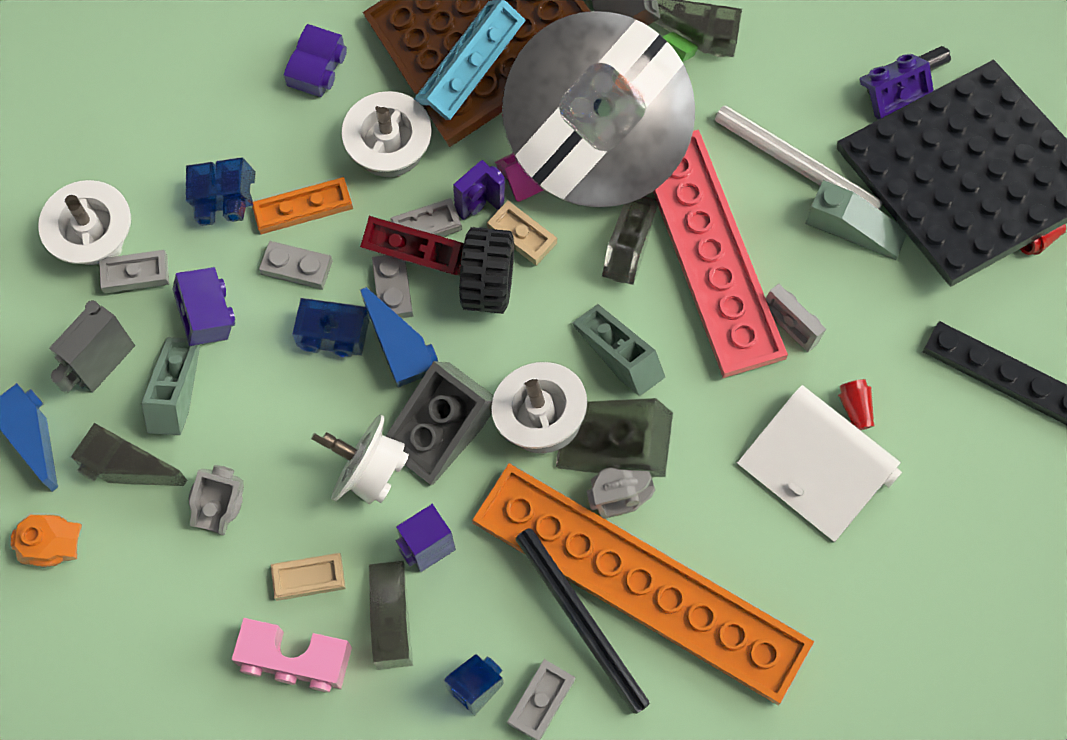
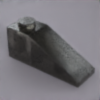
M657 0L660 19L655 21L656 24L669 32H675L698 46V50L703 53H709L717 57H734L741 20V8L686 0Z
M644 196L623 205L607 247L602 277L634 285L658 209V203L655 198Z
M96 423L93 424L71 456L79 465L77 471L94 482L97 477L107 483L184 486L188 481L177 468Z
M404 561L369 564L370 627L373 663L378 670L413 666Z

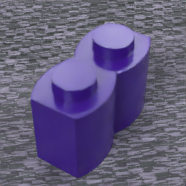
M307 24L300 35L296 50L291 55L284 72L286 85L318 97H322L326 89L330 90L335 80V72L333 71L338 63H343L347 53V47L344 46L342 35Z

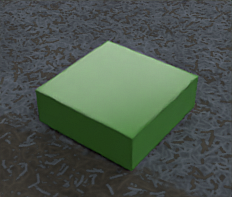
M675 32L662 36L673 47L682 62L692 58L698 49V46Z

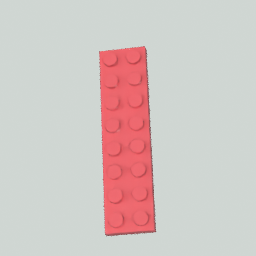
M699 129L694 130L686 154L679 166L661 186L653 191L722 377L726 378L786 360L788 354Z

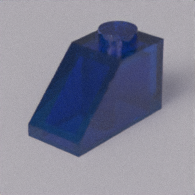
M475 654L444 679L448 692L475 716L504 684L503 678L500 676L503 670L490 657L487 656L483 660Z

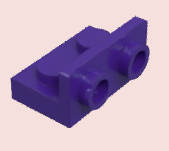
M914 54L899 56L895 62L873 68L869 74L859 78L860 85L870 91L874 117L877 119H881L934 91L929 62Z
M481 160L453 184L454 206L461 219L464 220L470 214L476 215L485 206L486 200L497 210L504 205L505 178L495 166L489 167Z

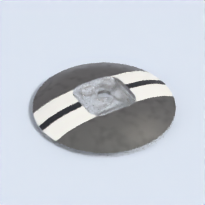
M592 11L573 14L559 19L543 28L527 42L512 64L506 79L502 99V118L506 138L514 157L524 172L538 186L554 197L568 203L591 208H606L627 204L648 195L673 174L685 156L691 141L695 121V101L691 81L684 64L673 47L660 34L631 17L611 12ZM604 99L609 103L610 113L608 116L601 117L595 113L593 108L595 100Z

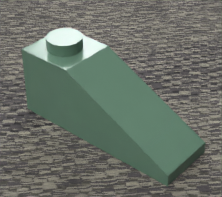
M825 180L820 185L805 223L895 260L907 236L896 221L855 192Z
M599 304L572 322L576 330L619 380L639 397L666 378L656 350Z
M166 338L141 403L147 433L181 435L189 413L200 345L189 346L187 338Z

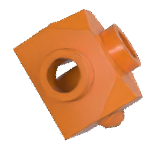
M30 514L17 525V529L13 530L11 547L15 550L17 561L21 564L41 567L57 566L63 561L77 559L78 537L82 525L80 523L67 522L66 519L58 515Z

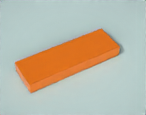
M344 177L251 202L260 235L353 209Z

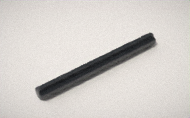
M528 528L516 536V542L632 713L638 714L647 708L650 704L648 698L535 532Z

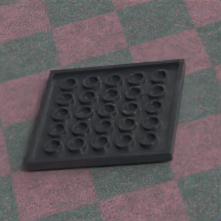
M994 59L837 142L836 149L872 193L882 201V205L950 287L1067 223V138Z

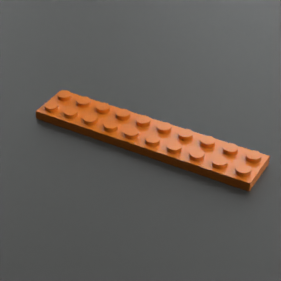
M510 463L472 520L474 525L523 554L525 553L516 542V536L525 529L531 528L568 581L778 706L814 643L813 640Z

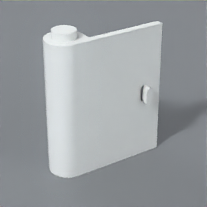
M803 385L791 396L737 462L834 542H836L883 484L890 488L902 473L897 468L901 463L899 460Z

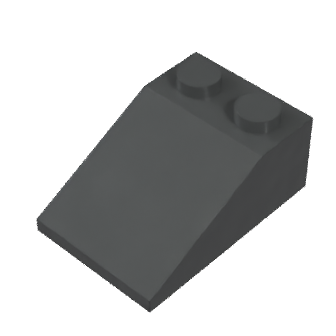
M434 361L386 434V437L404 443L403 451L409 454L405 465L430 485H434L484 427L492 415L491 408L494 395L450 362Z

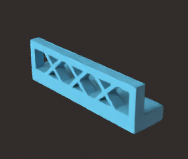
M505 0L488 1L414 100L421 105H430L444 119L451 120L526 20Z

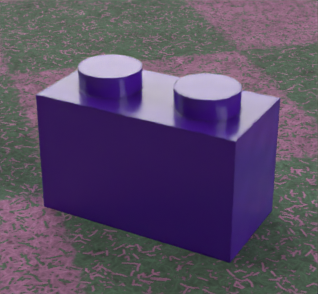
M215 267L176 273L172 290L189 346L228 340L231 327L235 326V316L232 307H227L225 282L222 278L218 279Z
M433 503L396 526L400 537L395 540L400 548L399 552L409 567L415 564L420 572H423L456 550L452 532Z

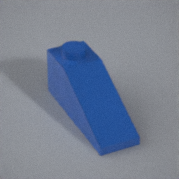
M367 287L360 289L363 302L397 388L422 379L434 361L438 362L432 344L425 345L423 337Z
M16 383L0 395V430L38 478L53 492L58 488L47 418L39 409L44 404L32 389L25 392Z

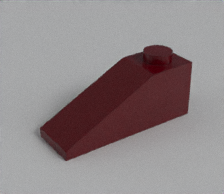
M373 216L368 217L360 245L361 248L460 276L463 242Z

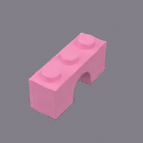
M243 618L232 656V661L241 667V673L261 677L262 672L275 674V680L292 685L296 684L297 679L310 682V688L322 692H330L331 687L342 688L352 646L347 640L313 633L306 652L298 657L289 658L281 653V642L284 632L278 625Z

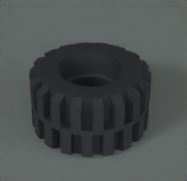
M470 227L464 240L460 269L459 297L463 310L504 314L509 304L513 276L514 237L511 231Z

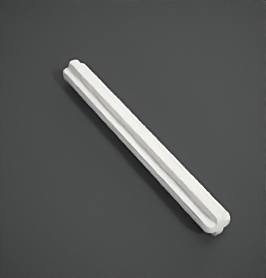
M722 106L717 112L715 118L717 123L818 185H821L822 181L825 180L853 191L877 209L881 208L882 201L728 106Z

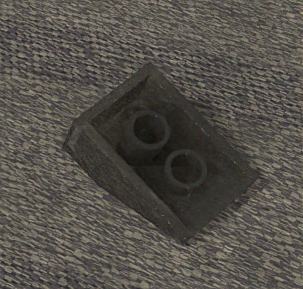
M657 398L587 401L586 414L579 431L569 444L558 450L556 467L591 473H599L607 468H616L618 470L649 471L652 478L666 477L673 412Z

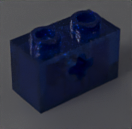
M300 298L292 333L297 347L310 353H318L320 350L331 351L337 356L346 358L352 357V355L362 356L369 325L367 309L363 306Z

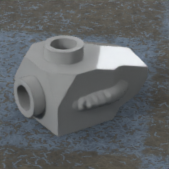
M214 465L213 470H198L195 483L191 487L188 498L192 512L190 526L225 535L228 524L237 517L243 499L244 483L242 479L233 475V469Z
M607 468L601 470L591 479L592 489L587 490V496L591 510L598 509L601 517L606 519L636 511L652 497L655 487L649 471Z

